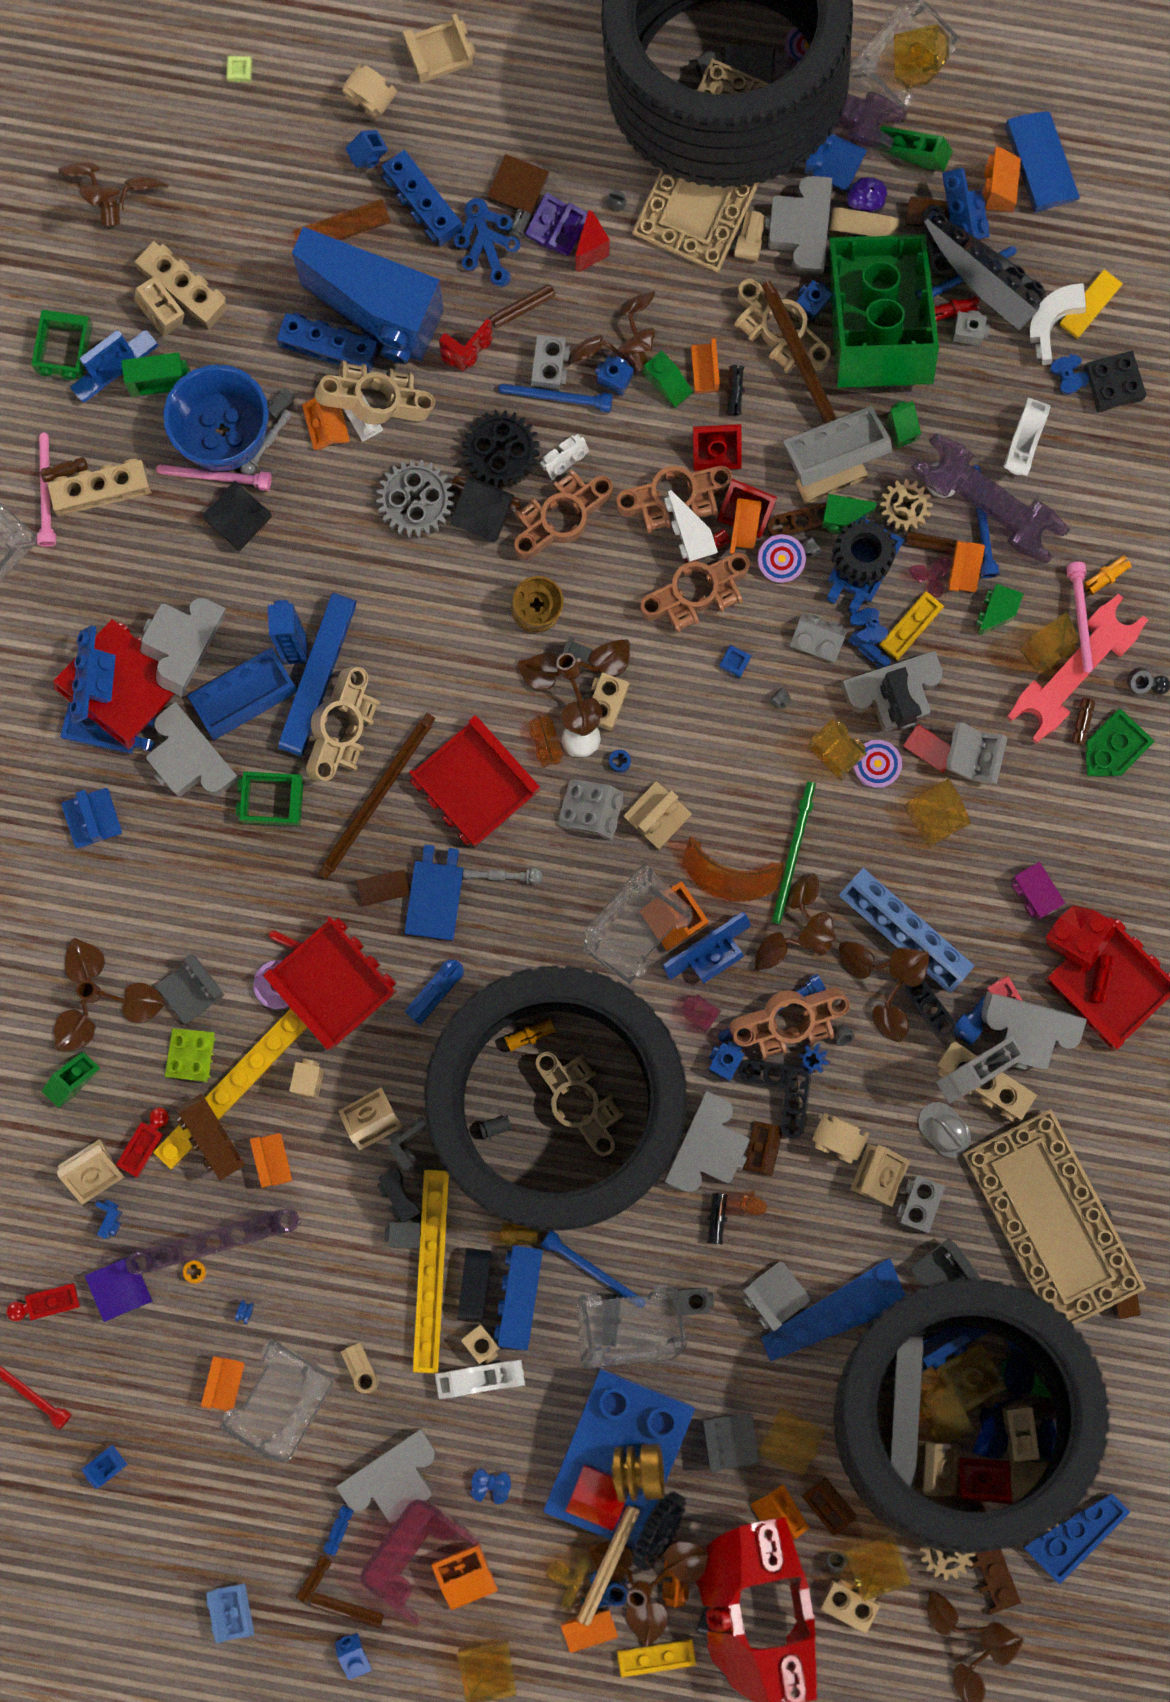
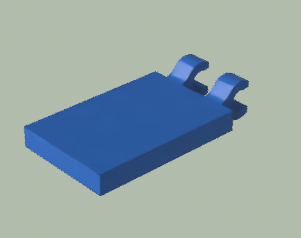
M891 533L890 539L895 540L894 548L897 554L904 539ZM856 544L850 548L853 556L861 562L868 563L877 559L875 551L866 544ZM833 569L828 581L834 585L826 600L835 604L842 589L855 595L847 611L852 614L858 612L864 600L871 603L885 576L878 583L874 581L871 586H867V583H864L863 587L857 586L858 582H853L852 585L847 583L849 579L846 577L842 579L839 576L841 571L836 572Z
M69 702L60 738L129 754L133 753L134 747L152 752L154 742L151 739L136 736L135 744L128 750L89 717L76 724L72 723L71 703ZM155 716L146 726L155 728V720L157 716Z
M424 844L422 862L415 861L404 934L454 941L464 871L463 867H457L459 849L449 848L447 865L433 863L435 847Z

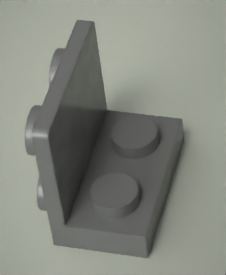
M193 954L184 959L186 961L184 965L156 985L157 989L184 1024H188L225 996Z
M422 1116L410 1124L411 1130L405 1134L400 1131L390 1138L391 1144L387 1146L407 1173L415 1167L412 1162L416 1158L408 1147L402 1149L401 1146L427 1128L426 1119Z
M949 1238L910 1267L911 1272L923 1288L933 1283L945 1280L950 1282L958 1278L982 1280L958 1245Z
M751 1413L702 1420L709 1471L711 1473L719 1472L721 1469L759 1463L753 1415Z

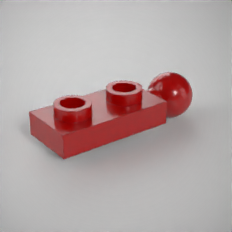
M158 1107L150 1112L149 1125L143 1122L140 1123L116 1166L139 1178L164 1135L157 1131L159 1127L165 1126L169 1121V1114L164 1108Z
M71 1283L25 1296L26 1304L21 1302L10 1303L6 1309V1315L11 1321L18 1322L24 1319L26 1314H29L30 1321L80 1308L76 1285Z

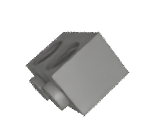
M537 335L531 379L532 388L560 391L561 384H566L567 370L563 369L564 361H569L570 347L566 346V338ZM550 348H556L559 353L555 356H550L546 351ZM546 371H553L556 376L552 379H547L543 374Z
M914 1176L913 1180L909 1179L904 1193L908 1194L905 1204L901 1202L896 1213V1217H899L898 1223L923 1233H929L945 1186L920 1176ZM920 1185H926L929 1188L930 1193L926 1199H921L917 1194V1189ZM913 1208L921 1212V1219L917 1223L909 1219V1212Z

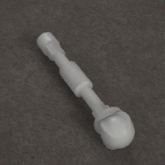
M284 409L277 420V424L265 436L259 452L248 463L240 467L242 474H254L255 467L258 468L257 463L260 460V456L278 436L277 433L280 428L293 415L291 412Z
M464 869L463 879L488 878L489 880L502 881L506 879H520V881H526L527 884L538 885L543 880V874L538 869H527V872L506 873V871L496 870L479 872V870Z

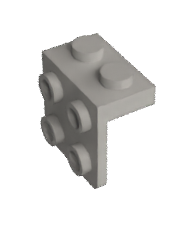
M958 722L953 732L952 744L947 757V769L972 782L997 784L1008 737L1003 734L982 733L965 723Z
M572 779L567 786L558 824L565 828L592 832L602 838L612 840L617 828L619 812L623 806L624 792L611 785Z
M783 1262L776 1263L742 1289L745 1294L742 1299L750 1309L755 1307L760 1314L757 1319L766 1330L770 1327L772 1331H775L782 1326L784 1321L810 1301L809 1295Z

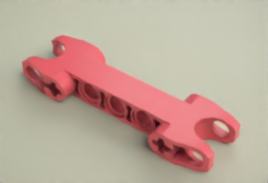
M1117 594L1112 600L1101 606L1087 621L1088 630L1092 633L1089 638L1093 669L1110 650L1121 657L1137 640L1142 628L1148 621L1143 615L1132 625L1120 623L1115 614L1117 606L1123 599L1120 594ZM1081 647L1044 688L1034 680L1018 697L1013 709L1006 717L1012 722L1024 712L1036 715L1039 720V728L1031 739L1035 744L1053 732L1071 713L1062 703L1090 674L1083 670Z

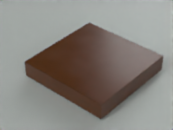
M505 154L488 192L487 199L516 211L522 209V213L527 211L532 215L549 176V171Z

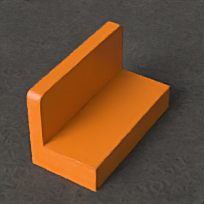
M711 338L710 344L691 345L694 394L716 393L719 391L720 381L716 338Z
M315 397L302 405L314 450H322L332 443H347L350 441L341 408L321 405Z
M737 498L730 554H735V547L755 549L762 501Z
M956 540L947 586L949 590L977 591L985 549L984 544Z
M277 1133L262 1138L250 1139L261 1188L291 1182L292 1175L282 1135Z
M213 1356L201 1407L216 1408L229 1412L234 1410L245 1366L244 1362Z
M784 1484L751 1503V1507L760 1522L786 1517L793 1540L810 1528Z
M609 1607L596 1611L589 1625L580 1623L577 1618L561 1623V1629L571 1653L618 1637Z

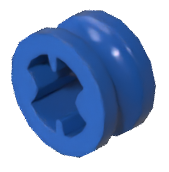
M622 749L613 751L609 757L611 768L618 773L627 771L631 766L629 753ZM619 755H623L624 760L627 759V763H622V767H616L617 763L613 764V760L618 759Z
M242 1299L235 1321L242 1320L247 1325L253 1312L254 1303L247 1304Z

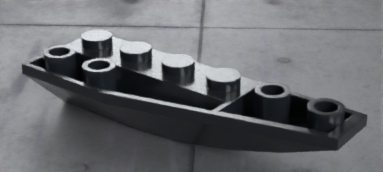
M933 209L929 212L924 222L951 266L983 301L1020 330L1039 310L1040 303L1046 294L1043 285L1026 275L1025 270L1021 266L1014 265L1010 260L946 219L941 213H937Z

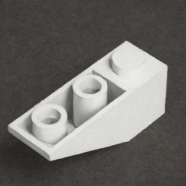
M672 490L668 491L664 502L667 511H672L675 519L671 524L675 536L680 535L682 544L679 545L682 558H687L688 562H692L717 554L718 551L711 529Z

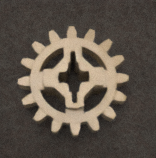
M905 479L904 484L901 485L897 480L894 483V488L888 486L886 489L888 494L883 493L881 499L885 501L879 505L880 509H885L881 514V518L888 517L886 525L895 524V531L899 527H903L904 533H907L909 527L916 531L918 528L917 524L924 526L926 523L924 518L929 519L931 515L927 511L932 509L933 506L932 503H927L931 495H924L926 487L917 488V481L913 485H909L908 479ZM896 495L897 503L890 506L892 497ZM903 502L906 505H911L909 510L906 507H901ZM922 506L920 515L916 517L915 509Z
M931 1547L920 1548V1551L926 1552V1556L921 1560L922 1562H929L926 1568L927 1571L934 1568L936 1570L934 1576L938 1577L943 1573L945 1580H948L950 1574H953V1577L958 1579V1571L966 1574L967 1569L965 1566H973L974 1564L969 1560V1557L976 1556V1553H965L964 1555L963 1553L956 1552L954 1554L956 1556L945 1558L943 1557L944 1551L935 1550L939 1558L936 1564L931 1555ZM955 1561L960 1563L954 1569H945L949 1562Z

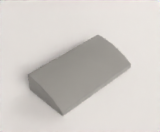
M872 406L783 440L785 450L803 487L892 452L891 439Z

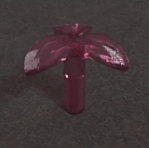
M950 558L938 559L932 564L930 571L924 565H914L910 567L911 576L918 582L928 579L929 582L926 590L932 596L939 598L944 592V586L936 578L946 576L950 568Z

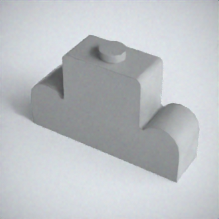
M818 176L803 178L799 185L798 198L774 196L771 215H766L765 229H769L768 248L771 250L794 252L791 265L794 272L799 275L823 276L832 178Z
M198 598L190 604L188 614L166 604H161L153 620H147L143 629L145 634L142 638L140 652L159 661L156 673V681L159 686L182 697L224 619L226 608L207 599Z
M936 651L844 680L841 687L847 705L852 711L861 713L873 704L883 731L898 728L896 722L892 723L889 717L888 709L891 707L888 699H883L880 686L883 685L882 681L886 673L906 667L909 693L913 700L919 704L922 712L921 715L916 717L917 721L927 718L931 710L924 690L936 688L943 676ZM912 723L909 725L902 726L901 729L905 730L915 726L916 724Z
M176 702L158 715L155 720V728L160 736L167 740L150 752L146 759L157 771L154 777L162 786L167 783L171 790L180 797L201 781L203 788L209 794L216 796L224 793L238 782L239 778Z
M991 992L986 993L981 1011V1018L985 1025L994 1030H1001L998 1044L1013 1035L1026 1057L1012 1066L1022 1069L1032 1066L1046 1070L1049 1066L1054 1044L1057 1043L1066 1049L1076 1047L1081 1041L1087 1020L1078 1015Z
M1012 1035L936 1083L950 1104L983 1085L1026 1056Z
M708 1091L705 1092L664 1183L684 1192H693L701 1185L702 1177L700 1172L728 1184L732 1181L736 1170H742L747 1159L743 1154L748 1146L749 1138L722 1125L732 1117L733 1108L730 1102Z
M421 1428L341 1482L336 1488L346 1504L355 1511L364 1510L371 1503L372 1498H374L390 1523H393L405 1514L410 1517L421 1510L419 1504L430 1498L433 1493L417 1467H427L433 1462L435 1448Z

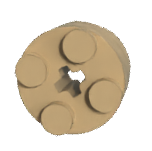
M361 63L357 65L342 86V92L346 95L345 99L356 107L358 104L365 108L364 112L374 120L383 114L398 93L393 85L390 88L386 86V79L366 65L362 67Z
M824 1112L812 1138L815 1141V1148L829 1153L830 1149L838 1152L837 1156L839 1159L851 1164L853 1159L858 1161L870 1133L864 1130L862 1135L860 1134L861 1130L858 1129L859 1127L835 1116L829 1120V1114Z

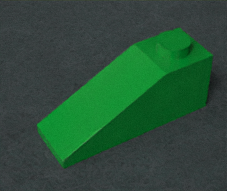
M881 126L873 145L874 149L919 167L942 172L945 171L953 152L944 136L888 126Z

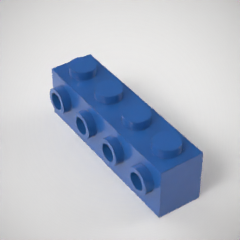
M405 149L381 166L383 172L382 180L389 188L393 187L397 192L395 195L403 206L407 205L410 208L411 217L417 224L421 223L425 227L424 233L432 243L436 241L439 247H441L463 230L460 219Z
M293 313V315L285 314L277 337L278 345L281 348L339 366L342 360L347 361V364L358 366L366 364L367 373L371 372L379 349L377 341H374L375 339L369 335L361 334V336L352 334V331L344 327L332 328L324 321L316 320L313 322L307 320L304 315L299 313Z
M514 1245L512 1250H507L505 1265H510L509 1275L503 1276L502 1290H506L505 1300H500L498 1315H502L501 1326L496 1325L494 1340L499 1341L498 1346L528 1351L543 1250Z

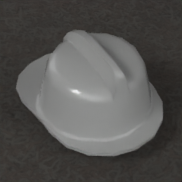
M935 1102L925 1106L920 1112L918 1119L919 1128L926 1139L941 1155L958 1157L968 1149L971 1141L970 1130L950 1106L941 1102Z

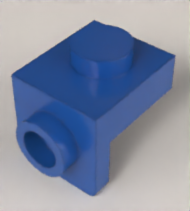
M105 1199L104 1202L97 1201L95 1206L108 1212L97 1235L104 1239H110L111 1235L115 1237L121 1226V1223L118 1221L123 1212L117 1209L118 1204L108 1199Z
M111 1445L81 1470L88 1482L95 1489H98L128 1464L117 1449Z
M358 1633L345 1636L335 1642L337 1658L348 1680L372 1671Z

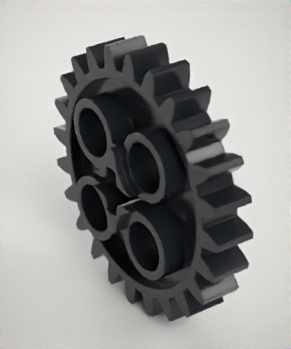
M494 410V417H490L486 412L484 421L477 417L478 425H469L472 433L465 432L464 434L465 438L469 441L462 442V447L467 449L462 451V456L468 457L464 461L465 466L472 465L469 470L470 474L478 472L477 480L480 481L484 477L486 484L494 481L496 488H498L500 482H503L504 487L507 488L508 481H512L516 486L518 477L523 481L526 480L524 472L533 473L530 465L537 466V460L533 457L540 456V451L535 449L540 446V442L533 441L537 437V432L529 433L532 430V424L524 426L525 417L518 421L516 420V412L511 417H508L507 410H504L502 416H499L497 410ZM505 428L509 431V434L505 437H500L497 435V431ZM514 436H518V439L511 441ZM481 443H488L491 447L487 451H480L478 446ZM497 446L505 447V452L497 451ZM515 447L524 449V453L521 455H514L511 451ZM491 457L488 462L483 461L484 459ZM497 461L505 463V467L501 470L494 469L492 465Z
M670 1491L668 1495L666 1494L664 1499L659 1501L658 1507H654L648 1516L646 1524L643 1525L644 1530L639 1534L640 1538L635 1544L636 1549L633 1552L634 1557L632 1558L633 1564L646 1572L651 1567L654 1568L656 1562L659 1563L661 1556H664L665 1551L672 1544L676 1536L675 1532L680 1528L679 1524L683 1520V1514L686 1510L684 1509L687 1504L685 1502L686 1498L674 1491Z

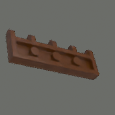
M982 1505L966 1512L985 1513L986 1509ZM1001 1549L976 1553L977 1560L973 1561V1566L969 1567L970 1569L980 1567L986 1584L978 1587L979 1593L989 1591L994 1603L993 1607L986 1609L987 1615L1020 1604L1021 1600Z

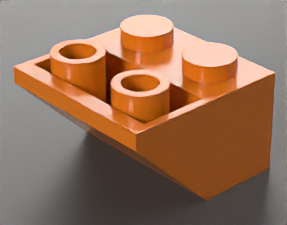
M995 147L993 155L988 156V161L984 168L986 182L982 189V195L985 199L986 210L1013 212L1017 202L1021 158L1001 147Z
M682 881L640 910V913L667 952L709 924L708 919Z
M480 1542L433 1561L431 1564L440 1589L451 1610L498 1591Z

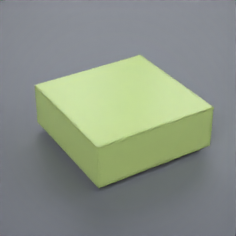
M227 56V81L251 82V56Z

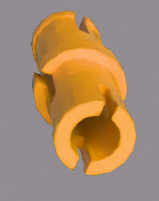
M1122 555L1108 567H1102L1098 574L1083 583L1085 589L1088 590L1090 588L1088 593L1093 596L1107 584L1111 585L1116 581L1115 578L1132 568L1130 561L1125 562L1127 558Z
M549 1017L533 1026H524V1030L508 1037L506 1036L505 1040L512 1052L526 1044L531 1043L533 1045L537 1043L536 1040L555 1033L556 1030Z

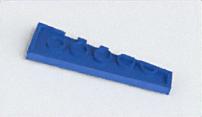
M891 1259L884 1260L821 1301L789 1319L775 1331H770L760 1337L769 1360L773 1361L878 1318L894 1302L902 1299L905 1293Z

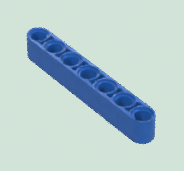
M332 593L284 726L278 749L301 757L303 756L312 733V715L324 699L353 617L357 600Z

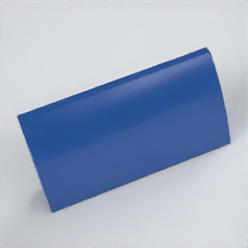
M1050 111L1031 113L1007 119L1004 127L1014 155L1021 158L1020 173L1034 213L1079 200L1080 196Z
M271 647L187 696L213 740H216L296 694L297 689Z

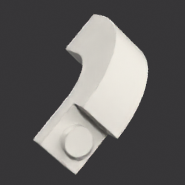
M1083 283L1068 285L1049 294L1040 303L1039 310L1032 318L1030 343L1040 342V344H1036L1037 359L1042 358V366L1052 364L1050 332L1053 325L1066 315L1086 313Z
M1031 398L1027 399L1004 463V468L1008 469L1011 473L1028 476L1035 449L1049 415L1051 405Z
M521 1360L498 1362L435 1374L439 1399L525 1385Z

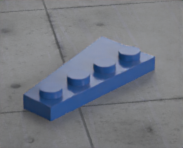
M1110 1493L1060 1523L1058 1527L1052 1528L1051 1531L1040 1535L1022 1547L1058 1584H1061L1127 1517L1130 1511Z

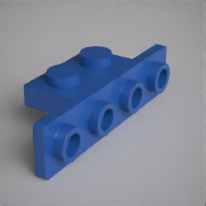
M964 168L943 172L942 177L950 221L976 239L990 237L989 222L986 218L985 199L982 195V190L968 191Z
M116 330L79 358L89 373L70 387L82 403H85L123 374L121 360L145 357L156 349L159 344L147 330L141 332L128 343L123 335Z
M93 625L81 630L77 637L78 654L74 663L76 674L72 684L74 694L73 702L70 706L71 722L75 724L87 718L89 699L108 703L112 698L116 655L94 649L96 626Z
M742 912L739 915H734L727 923L718 929H713L706 937L692 943L679 955L671 957L663 965L668 978L671 980L691 967L704 984L743 958L744 955L733 941V938L751 926L746 913Z
M947 1327L923 1342L922 1373L933 1367L934 1371L947 1363L945 1359L952 1354L955 1357L963 1354L968 1350V1344L989 1331L972 1327Z

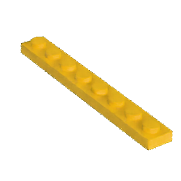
M291 1008L205 1097L218 1120L232 1108L307 1029V1026ZM179 1125L153 1152L171 1170L193 1148L188 1139L192 1137L188 1128L182 1130Z
M424 1170L413 1372L438 1373L449 1189V1175L446 1171Z

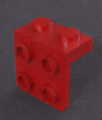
M487 318L465 346L461 345L447 333H444L439 339L441 359L451 367L454 365L462 372L467 367L471 368L477 361V354L482 348L484 350L487 349L493 340L492 321Z

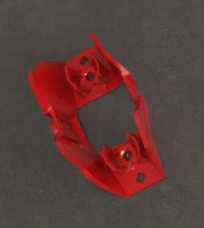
M786 1517L743 1525L725 1532L707 1545L708 1559L706 1568L702 1576L696 1580L703 1606H710V1609L707 1610L706 1618L708 1626L712 1631L707 1632L708 1644L706 1647L712 1662L726 1675L730 1686L752 1702H811L817 1700L815 1616H813L809 1593L810 1588ZM765 1530H768L766 1532L767 1539L764 1537ZM787 1579L791 1583L789 1587L796 1623L786 1636V1644L764 1649L751 1648L743 1628L739 1604L741 1591L750 1586ZM793 1687L796 1689V1695L794 1697H792L791 1695Z

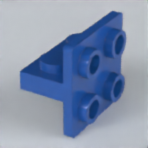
M108 788L91 793L82 790L76 792L77 798L62 802L61 805L77 849L122 834Z

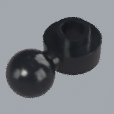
M1144 668L1132 670L1127 677L1128 686L1138 694L1146 693L1151 688L1154 693L1159 695L1166 694L1170 690V680L1166 676L1159 675L1153 678L1152 674ZM1141 676V680L1136 682V679Z

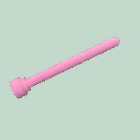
M47 433L39 435L40 471L43 468L50 467L49 436ZM40 475L41 529L37 533V545L48 547L56 545V534L51 528L50 493L47 484L50 481L43 482Z
M162 464L156 467L158 474L232 483L236 481L241 484L254 485V488H258L259 491L267 492L270 491L271 472L261 471L260 474L247 475Z
M1072 562L1066 566L1067 577L1073 582L1083 670L1086 673H1090L1093 670L1083 588V580L1087 574L1086 564L1083 562Z

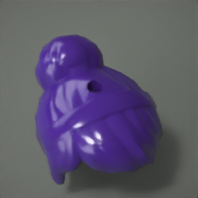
M859 178L847 193L848 209L868 213L880 212L885 206V197L888 194L887 186L878 178Z

